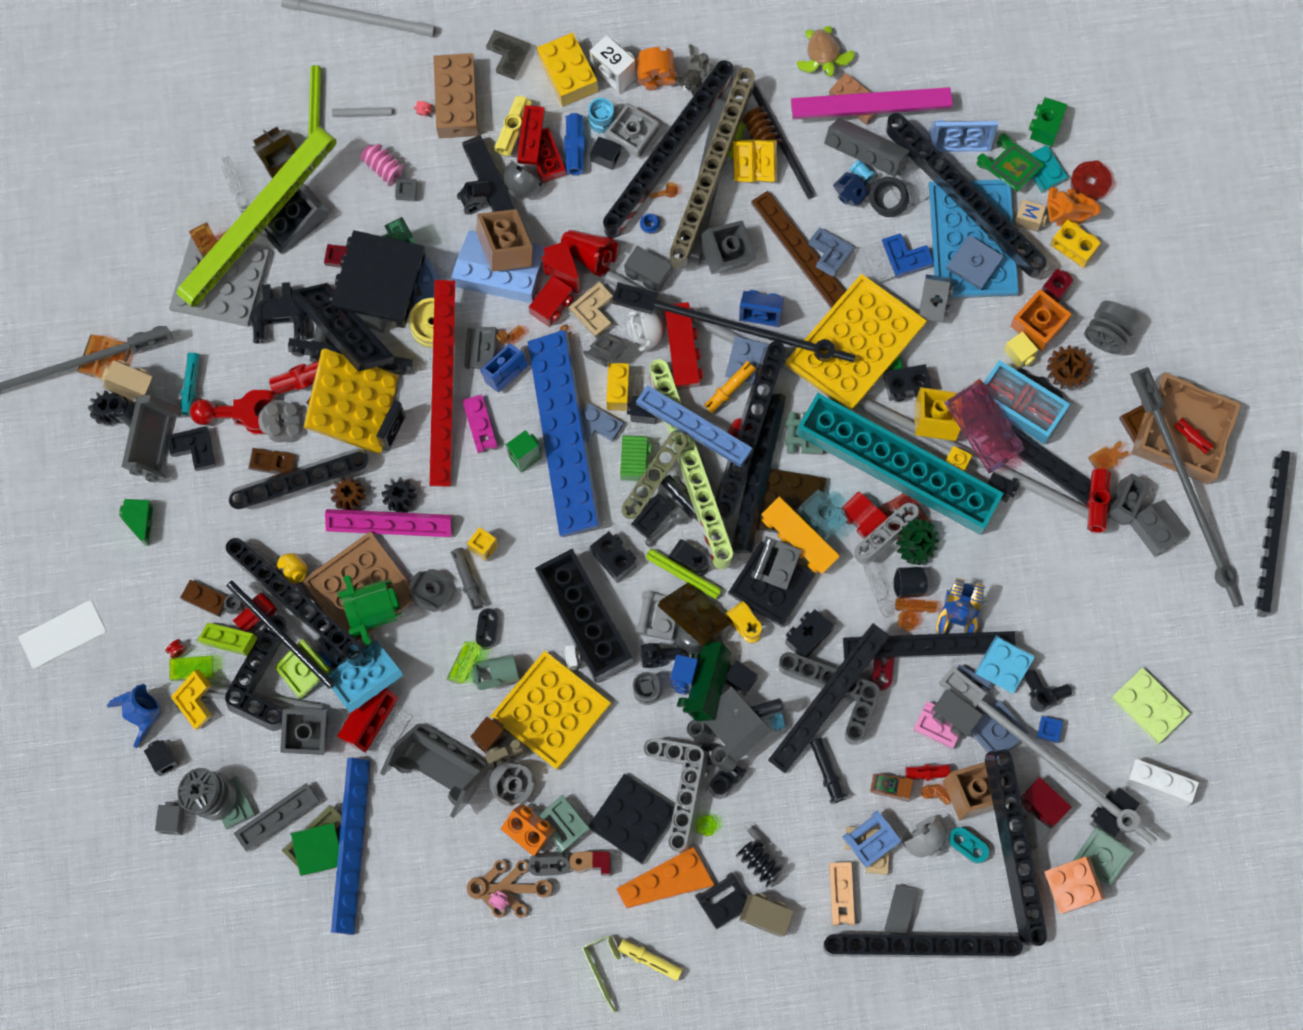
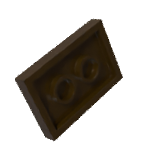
M689 583L661 599L658 604L662 611L703 647L728 631L733 625V622Z

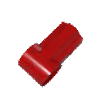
M263 592L252 599L269 617L273 616L277 611V607ZM248 608L232 620L244 632L251 631L261 622Z

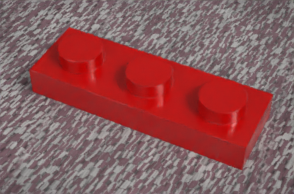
M524 106L517 163L538 165L545 107Z

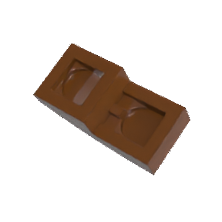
M252 448L248 469L280 474L293 469L295 455L276 450L270 452Z

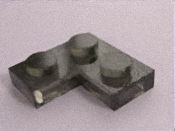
M494 29L486 49L502 55L496 68V73L515 80L531 48L530 43Z

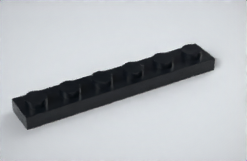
M289 338L288 352H291L294 356L303 357L308 355L319 360L321 350L323 349L342 354L334 345ZM394 356L393 363L377 368L385 371L386 369L393 370L400 375L411 374L413 359Z

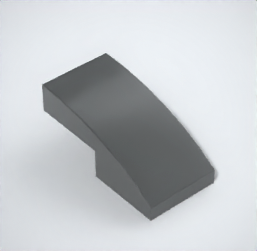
M896 884L884 930L906 935L917 895L916 889Z

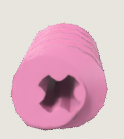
M380 143L375 146H367L361 153V161L365 162L372 171L376 172L377 176L381 177L384 182H387L388 186L395 184L396 179L400 178L404 165H398L399 160L393 159L392 154H387V149H382Z

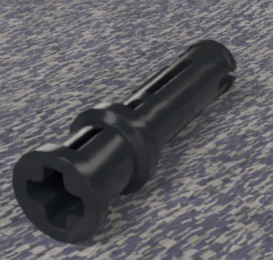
M823 738L812 740L810 745L824 778L823 786L827 788L831 798L829 800L830 804L846 800L848 794H845L841 785L842 779L834 770Z

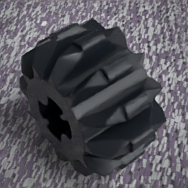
M104 390L103 395L96 392L97 398H90L92 405L88 406L89 411H91L90 417L95 419L97 424L103 422L105 426H108L110 421L116 424L115 417L105 410L107 400L112 395L117 396L115 392L109 394L107 390Z
M399 477L398 482L391 478V485L385 484L384 488L386 491L381 492L382 497H384L382 500L383 504L388 505V510L390 511L395 508L396 512H400L401 508H403L407 512V505H415L413 500L417 499V494L414 493L416 488L411 485L410 480H406L403 483L402 477ZM400 492L402 497L398 498L396 494Z

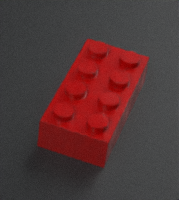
M549 127L542 129L538 165H536L542 183L566 175Z

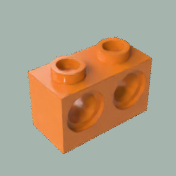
M520 804L513 809L500 828L533 856L543 850L555 832V829L546 820L541 819L530 807L524 804Z

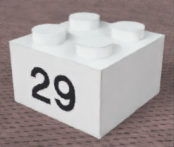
M606 35L590 50L591 69L617 93L620 94L636 79L634 56L628 51L625 52L615 39H610Z

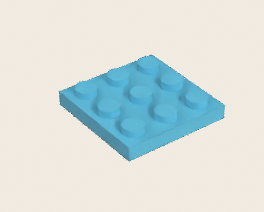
M377 640L363 648L366 653V660L362 665L352 666L345 661L327 674L335 682L332 690L349 713L361 707L366 701L378 695L383 689L395 683L403 676L400 669Z

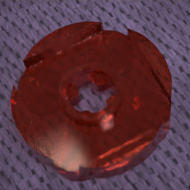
M1098 160L1079 164L1074 169L1070 181L1071 189H1075V193H1083L1095 201L1104 198L1112 185V177L1109 170ZM1089 177L1095 179V185L1086 182Z

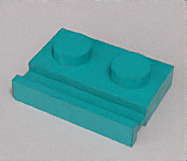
M1047 145L1030 153V155L1044 164V167L1032 178L1041 193L1067 180L1068 176Z

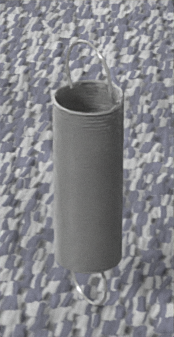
M751 825L747 832L754 840H759L758 844L760 846H766L768 844L767 840Z

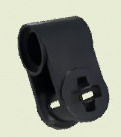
M488 181L466 182L457 194L458 200H461L464 206L463 211L466 215L477 212L487 197H489L491 190Z
M682 539L678 541L668 555L669 559L699 576L705 575L709 570L707 556ZM695 563H703V565H698L697 567L695 566Z
M736 765L731 772H723L720 769L710 783V794L716 799L726 797L732 788L743 778L747 769H742L739 765ZM722 783L726 789L718 792L714 789V785Z

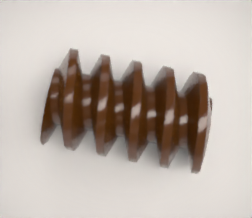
M757 107L747 112L743 117V123L746 125L747 130L750 131V136L753 140H777L778 147L782 140L776 139L778 133L773 132L775 127L770 125L771 119H766L768 113L762 112L764 108Z

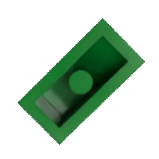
M124 499L123 505L120 506L119 510L120 518L145 546H149L154 506L149 500Z

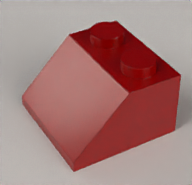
M567 241L543 248L544 256H541L545 275H549L550 278L554 276L571 287L574 293H581L579 277Z

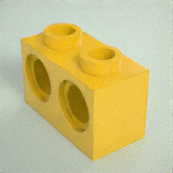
M1067 219L1053 237L1050 246L1084 268L1098 251L1101 242L1093 234H1088L1082 230L1080 225ZM1064 235H1071L1073 239H1067ZM1081 246H1086L1089 248V250L1085 251L1081 248Z

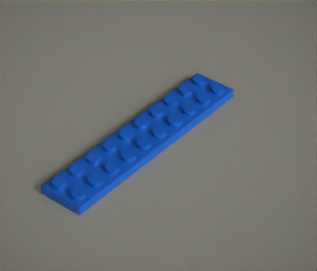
M561 330L527 342L559 536L566 537L601 527L568 332Z

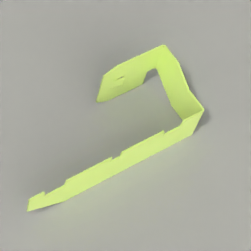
M606 936L588 944L582 949L606 1001L613 1012H617L611 1003V998L588 950V947L608 938L607 942L614 957L621 959L613 937Z

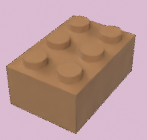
M517 209L477 214L476 234L491 272L531 267L533 247Z

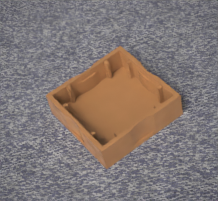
M1164 372L1155 380L1165 405L1160 410L1188 477L1208 485L1218 478L1226 453L1227 440L1233 431L1241 403L1214 392L1204 391L1190 382ZM1145 411L1131 454L1177 472L1152 411L1148 413ZM1182 417L1196 430L1199 429L1201 431L1200 434L1214 444L1206 455L1192 442L1188 443L1187 438L1173 427Z

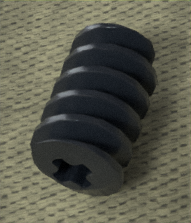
M757 839L746 844L736 854V857L743 855L741 862L749 861L747 869L755 868L754 876L762 874L759 881L764 882L768 880L765 886L767 888L782 874L781 871L784 866L775 867L777 859L775 858L770 861L769 858L772 853L763 854L765 846L757 848L756 846L759 842Z

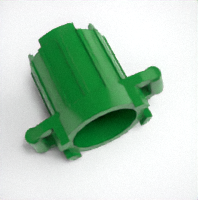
M346 575L343 581L347 588L337 591V594L342 599L351 627L349 633L352 637L362 635L363 644L369 646L372 644V639L368 634L369 629L397 621L398 618L403 617L401 613L396 614V610L401 609L397 594L393 588H388V585L393 584L391 579L387 581L381 580L354 589L353 578Z

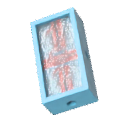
M1000 360L981 385L974 399L991 412L1044 445L1070 406V403Z

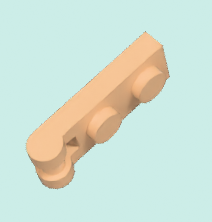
M852 862L829 863L832 926H839V923L854 925ZM838 908H847V914H839Z

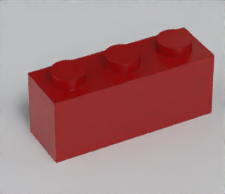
M383 689L378 695L372 697L362 704L361 707L350 713L337 737L349 746L366 753L399 697L389 689Z

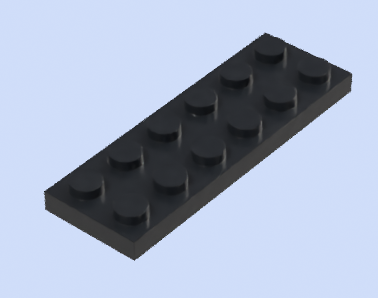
M328 283L293 290L292 298L358 372L393 363L394 356L354 312L338 309L337 313L333 312L331 304H329V298L335 290Z

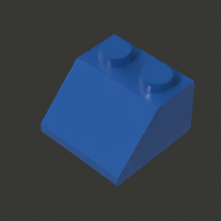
M756 290L743 291L739 309V321L779 327L784 297H780V295L775 293L761 294Z

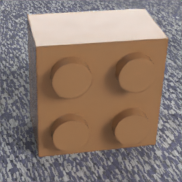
M985 762L952 771L943 780L959 821L994 811Z

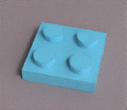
M996 635L975 673L1013 694L1035 657L1033 654Z

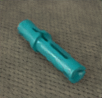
M187 353L183 390L180 392L182 396L181 414L190 415V407L194 403V398L197 397L195 389L200 358L198 353Z

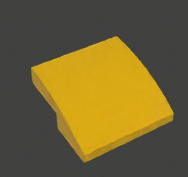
M777 140L733 141L734 181H777Z

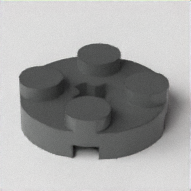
M428 569V571H419L410 582L409 598L419 607L431 612H437L450 600L452 587L450 588L447 576L438 570ZM432 586L435 593H429L426 588Z

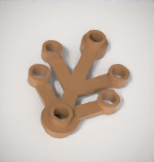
M497 860L494 863V867L482 878H472L467 884L469 896L473 899H482L492 909L493 915L497 918H502L506 913V909L500 915L495 914L496 907L488 902L491 898L489 893L499 891L508 897L509 906L514 910L518 918L526 917L528 910L525 905L520 904L510 893L536 894L540 898H547L552 893L550 882L544 879L537 881L536 884H511L521 874L528 872V863L524 860L518 861L516 867L498 884L489 883L498 874H503L507 871V864L503 860ZM499 863H503L505 866L501 871L496 868ZM522 863L526 864L524 871L518 869V866ZM476 885L482 886V890L480 892L474 891V887ZM541 886H547L548 890L546 893L539 891ZM523 907L525 909V913L523 915H518V908Z

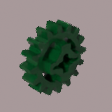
M916 518L914 522L907 521L908 527L902 526L903 533H898L897 535L901 538L900 541L896 542L897 545H900L897 553L902 554L901 559L913 565H921L922 562L928 563L927 557L933 558V550H938L935 546V543L939 542V539L935 538L938 531L933 530L935 525L923 519Z

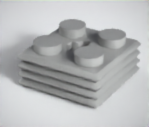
M627 103L605 131L607 140L619 144L623 150L638 158L659 131L660 126L657 120Z

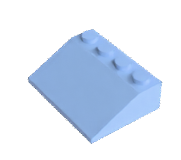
M468 231L456 260L452 281H455L456 288L532 303L543 267L541 256H544L543 248L546 246L531 243L533 247L531 267L491 272L476 232Z

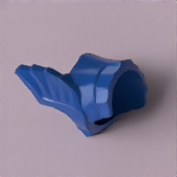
M145 684L136 685L132 691L114 697L107 704V708L122 706L123 718L139 727V732L133 745L136 749L161 713L158 701L147 691Z

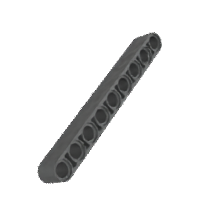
M716 98L699 172L727 101L725 99ZM730 113L728 115L734 117L735 113ZM724 130L722 133L729 134L730 131ZM716 148L715 150L721 152L724 149ZM711 165L708 168L716 169L717 166ZM703 183L702 186L709 187L710 184ZM717 187L715 189L714 195L712 197L699 235H701L704 231L708 229L714 205V200L717 192ZM701 200L695 202V204L701 205L704 203ZM690 218L688 221L694 223L697 219ZM689 236L683 237L685 241L691 239ZM698 237L689 258V263L700 264L703 249ZM682 254L679 255V259L684 257Z

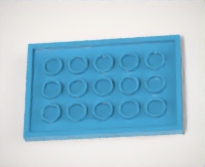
M1002 180L969 181L1013 224L1011 187ZM929 182L934 275L950 278V284H953L954 287L952 297L948 296V298L1017 296L1016 263L935 182ZM961 193L963 197H969L967 193ZM975 207L977 211H983L981 207ZM989 221L991 225H997L995 221ZM969 235L1004 256L981 290L946 269ZM1003 235L1005 239H1012L1009 235Z

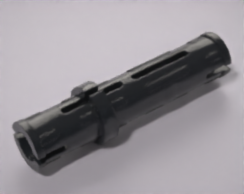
M670 474L667 475L660 484L672 495V499L678 501L698 522L690 495L686 492L687 489L684 486L681 487ZM710 516L705 517L707 521L713 520Z

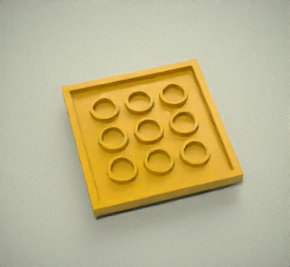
M328 349L321 350L303 428L376 454L381 453L382 447H380L376 435L392 405L398 375L377 367L358 372L344 355Z
M543 651L490 715V718L499 720L507 732L520 740L527 748L557 771L609 708L611 702L550 654Z

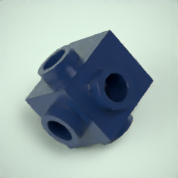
M845 172L833 184V187L839 194V200L845 205L857 206L869 194L865 187V181L857 174Z

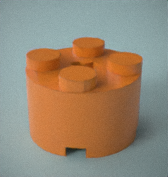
M652 47L639 52L638 58L635 56L638 83L645 86L646 90H655L657 86L673 85L676 83V64L674 52L671 49L666 48V51L660 50V47Z

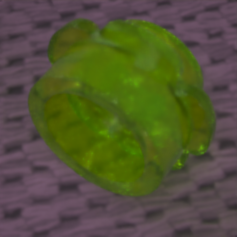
M710 815L699 817L696 821V831L700 835L709 837L717 829V822Z

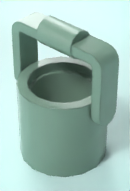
M514 654L473 663L471 674L473 683L476 684L478 690H485L519 681ZM490 667L492 680L481 682L479 669Z

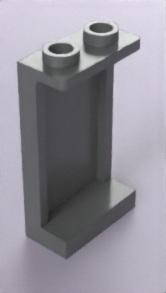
M151 394L137 396L121 467L129 470V473L132 475L144 476L145 480L156 483L158 480L166 479L167 475L161 473L167 445L166 435H169L172 418L180 417L182 408Z

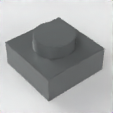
M397 178L395 199L416 201L417 179Z

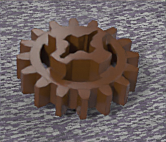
M1068 345L1066 350L1061 346L1058 352L1053 351L1052 357H1049L1047 361L1049 365H1047L1046 370L1051 371L1048 378L1054 377L1053 384L1060 383V389L1064 385L1067 386L1068 390H1071L1073 385L1076 389H1079L1080 383L1085 385L1087 382L1086 378H1090L1092 374L1090 371L1093 365L1088 364L1091 358L1084 357L1085 350L1081 353L1078 352V346L1075 350L1071 349V345ZM1065 357L1063 361L1057 363L1060 358ZM1067 363H1069L1070 369H1072L1071 373L1069 367L1067 366ZM1080 373H1082L1081 376L1074 379L1075 375H1080Z

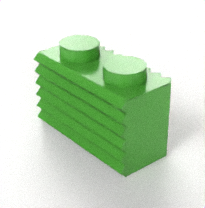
M622 435L620 479L622 481H638L650 464L647 463V455H651L652 443H648V436Z

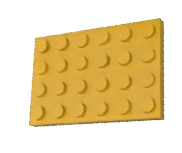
M861 273L803 340L814 344L823 339L829 340L834 344L836 350L856 355L854 363L834 357L830 361L822 362L816 359L814 352L797 348L785 361V366L834 402L853 411L883 376L885 371L889 369L923 329L927 321ZM826 350L820 351L822 354L828 353Z

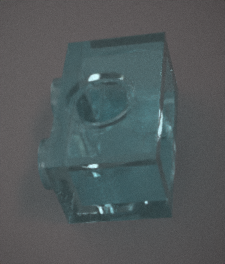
M819 489L802 503L797 510L826 541L848 520L845 512L839 507L836 508L831 503V498ZM825 510L829 517L823 518L820 516L819 511Z

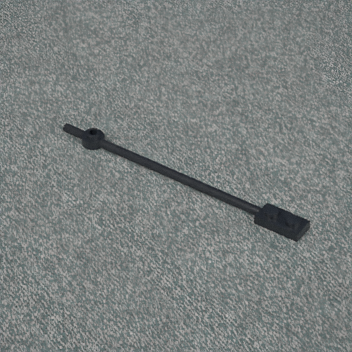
M619 282L612 298V304L651 315L653 308L812 351L816 359L822 362L830 361L834 357L854 363L856 356L836 350L834 344L826 339L820 340L816 344L658 301L656 300V292ZM826 350L828 353L822 354L820 351Z

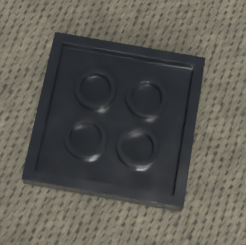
M761 541L728 591V595L740 602L743 601L749 608L783 627L816 573L797 562L787 590L751 577L765 545L764 541ZM772 548L763 574H770L778 553L777 549Z
M623 774L589 824L592 832L642 865L672 821L674 806L626 774Z

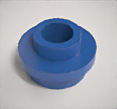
M646 214L640 220V228L645 233H655L660 227V220L654 214ZM652 222L654 225L648 227L646 224Z

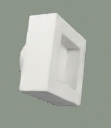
M574 645L565 646L566 667L570 671H576L577 664H580L579 651H575Z

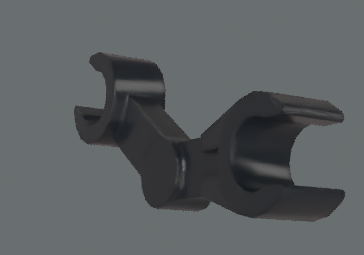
M1023 368L1017 369L1021 374L1063 399L1062 392L1050 386L1045 377L1028 374Z

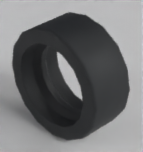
M883 177L872 185L869 192V201L879 215L895 217L907 208L909 192L899 179ZM887 186H895L901 193V199L896 206L886 209L879 204L878 194Z

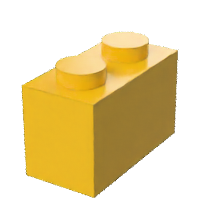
M608 363L607 410L627 411L629 364Z

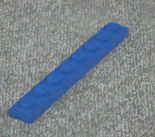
M353 757L347 758L331 933L354 935L370 769L369 760Z

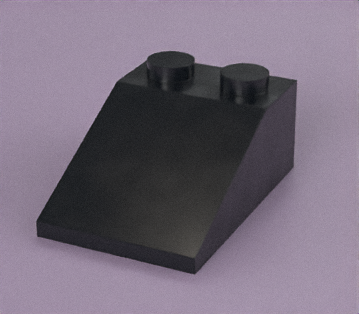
M302 184L264 228L262 233L278 252L283 254L318 227L330 211L306 184Z

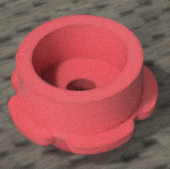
M417 101L416 106L413 108L417 110L416 114L427 117L428 114H432L431 109L433 105Z

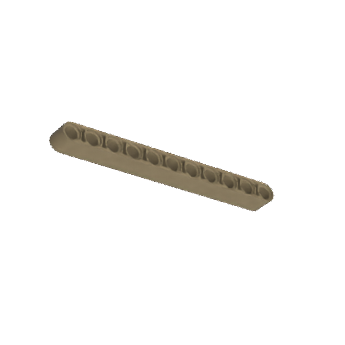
M741 68L736 75L670 249V263L675 268H684L689 261L754 89L755 74L750 68ZM742 79H749L750 81L743 82ZM736 96H742L743 98H742V99H736L735 97H736ZM730 113H735V114H737V115L734 116V117H731V116H729L728 114H730ZM728 130L730 133L723 134L722 131ZM716 148H722V149H724V150L721 151V152H718V151H716L715 149H716ZM711 165L717 166L716 169H710L708 167ZM703 183H709L710 186H709V187H704V186H702V184H703ZM698 200H701V201L704 202V203L701 204V205L695 204V202L698 201ZM690 218L697 219V221L694 223H691L688 220ZM683 236H689L691 239L685 241L681 238ZM676 254L684 255V257L680 259L675 258L674 256Z

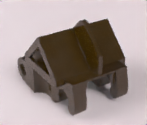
M278 127L268 132L264 129V134L253 140L255 145L253 149L262 161L271 179L288 161L286 160L271 169L270 167L274 164L272 159L283 152L288 156L297 151L289 134L284 129L280 131Z

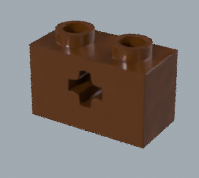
M486 717L470 736L474 745L487 755L489 750L501 746L507 739L504 725L496 718L491 720L489 717Z

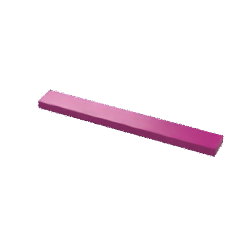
M951 87L791 98L790 101L792 120L952 109L953 106Z

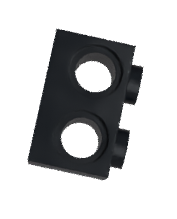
M926 364L885 371L884 381L889 401L902 402L909 397L917 398L920 387L931 389ZM921 380L923 385L917 386L913 381ZM899 383L903 388L895 389L893 384Z
M608 531L589 547L592 555L615 582L618 583L636 568L635 560L637 558L630 550L626 551L623 548V542L617 534L612 535ZM606 544H611L614 547L609 552L602 549ZM618 560H625L627 564L624 567H618L616 562Z

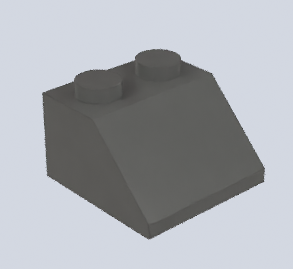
M1164 500L1150 505L1138 513L1129 523L1154 557L1189 535V532Z

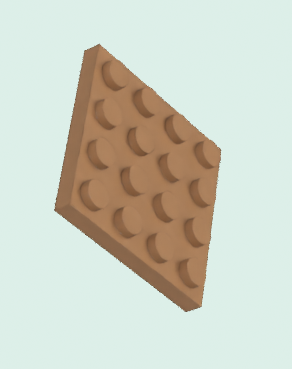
M371 532L365 534L302 581L324 613L349 635L351 627L342 599L337 594V591L347 588L343 581L346 575L353 578L354 589L381 580L387 581L391 579L393 584L388 585V588H393L396 591L401 609L396 610V614L414 603L409 598V582ZM381 626L369 629L368 634L370 635ZM362 635L353 637L357 642L363 639Z

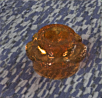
M902 611L898 615L899 620L897 623L900 628L911 631L918 625V618L913 611Z

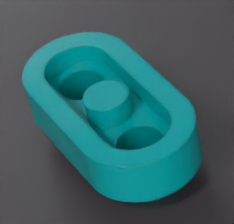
M958 827L951 831L948 837L950 846L970 862L980 864L988 858L989 849L987 845L968 830ZM961 836L963 842L957 843L955 837ZM973 850H980L981 856L976 857L973 854Z

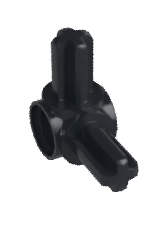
M647 643L640 646L643 668H657L661 666L662 661L675 660L676 654L682 656V649L680 647L661 649V645L658 643Z
M1029 670L1024 675L1031 690L1029 693L1031 698L1030 705L1036 712H1044L1048 708L1055 706L1057 701L1072 695V689L1068 684L1054 689L1043 686L1035 670ZM1039 696L1043 697L1046 703H1042L1039 700Z

